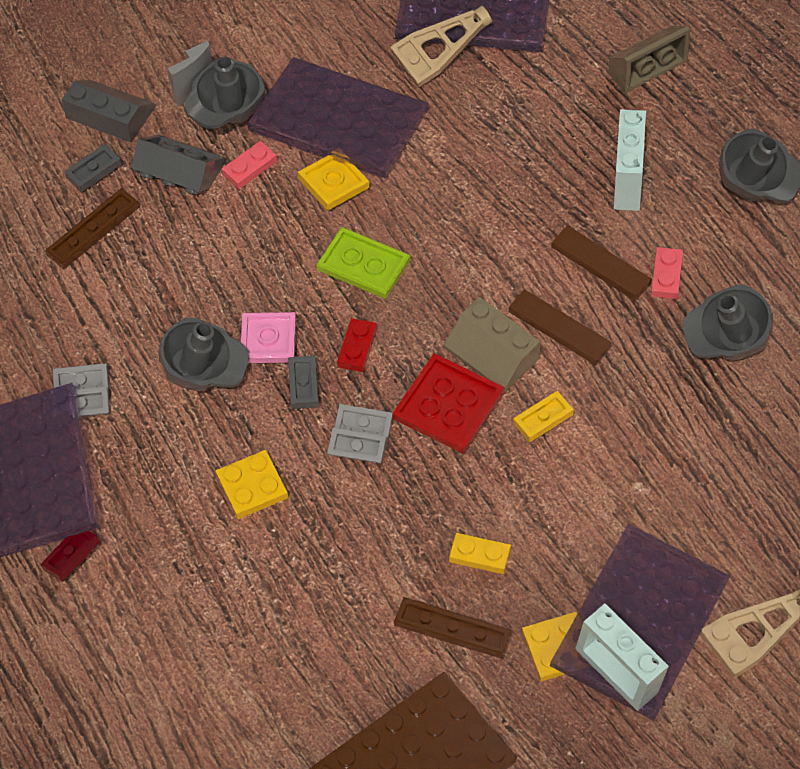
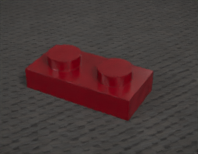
M77 525L40 565L45 572L63 582L100 543V540L94 533Z

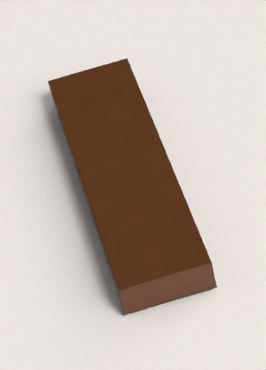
M122 188L119 189L45 250L46 255L64 270L140 207L139 202Z
M568 225L552 241L551 247L634 301L651 285L652 279Z
M525 289L509 306V313L594 365L611 348V341Z
M403 597L394 620V626L500 659H504L512 637V630L406 597Z

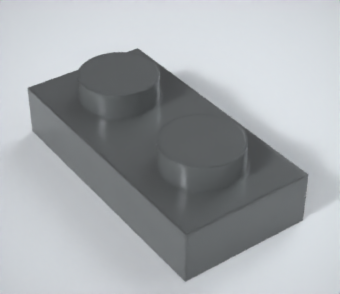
M103 144L64 171L66 178L80 192H83L119 167L121 160L106 144Z
M315 355L289 357L292 409L319 407Z

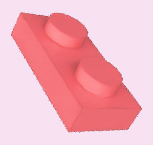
M259 141L222 168V175L236 188L240 189L278 161L277 155L262 141Z
M657 247L652 297L678 299L683 250Z

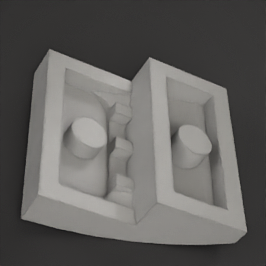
M208 41L186 50V60L167 68L173 100L177 106L186 102L188 95L192 91V83L195 78L213 62Z
M106 363L53 369L55 419L109 414V380Z
M339 404L335 428H332L327 454L382 464L393 422L392 413Z

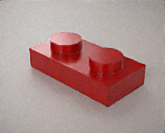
M351 318L337 360L338 368L364 373L377 332V323Z

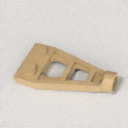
M480 6L474 11L466 12L409 34L391 46V52L417 86L421 87L439 75L480 30L492 23V19L487 10ZM455 26H462L466 32L465 35L457 42L452 43L445 32ZM439 38L445 44V50L438 58L430 59L421 46L426 41Z
M800 589L794 593L726 614L700 630L701 637L734 679L758 665L800 621V606L797 604V601L800 603ZM775 609H781L788 619L778 628L773 629L764 615ZM756 622L765 632V635L757 645L749 647L736 631L739 626Z

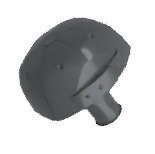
M220 57L209 64L193 81L192 91L185 102L186 113L194 122L209 129L219 128L225 124H241L263 102L265 95L264 83L261 76L251 65L235 61L230 57Z
M752 128L737 133L725 143L719 157L721 180L724 186L733 193L749 201H759L766 198L783 203L791 201L800 187V162L789 154L787 148L778 140L760 130Z
M735 285L708 296L702 305L686 315L683 319L682 328L688 347L697 358L722 356L731 361L739 360L760 352L766 347L770 333L773 330V312L771 311L770 304L758 292L745 285Z
M185 318L172 325L161 337L158 353L159 362L162 365L166 378L170 382L183 388L200 392L208 390L212 386L235 387L239 385L243 379L249 359L248 350L241 342L228 336L227 332L221 327L196 318Z

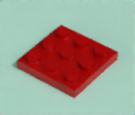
M433 353L392 413L393 420L464 454L504 394V386Z

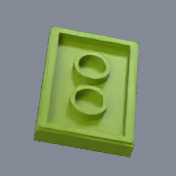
M341 227L316 267L317 271L387 299L411 261L409 254Z

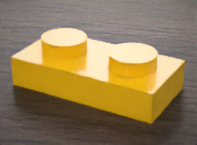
M556 391L513 418V424L530 443L573 416L574 409Z
M456 533L449 562L504 574L511 552V545Z

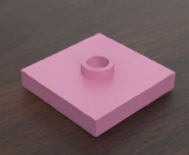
M295 312L242 313L241 343L248 350V363H288L289 357H295Z

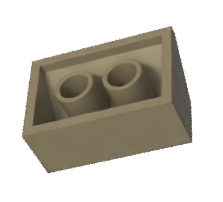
M670 26L664 30L657 31L653 36L643 41L636 42L633 46L623 51L616 52L609 58L608 74L623 92L627 93L687 62L690 28L688 26Z
M481 297L477 298L461 313L444 344L445 349L479 375L504 386V393L540 359V341Z

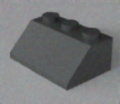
M93 80L73 82L62 98L66 119L131 143L156 107L153 102Z
M154 135L137 140L131 168L139 171V175L143 177H157L162 179L161 182L169 186L180 185L185 187L184 190L186 192L199 194L201 191L210 189L225 164L226 157L162 135Z

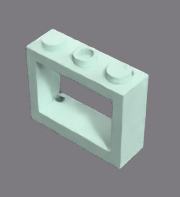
M620 109L614 209L640 211L646 111Z
M603 604L583 622L576 650L638 711L659 692L669 666L606 604Z

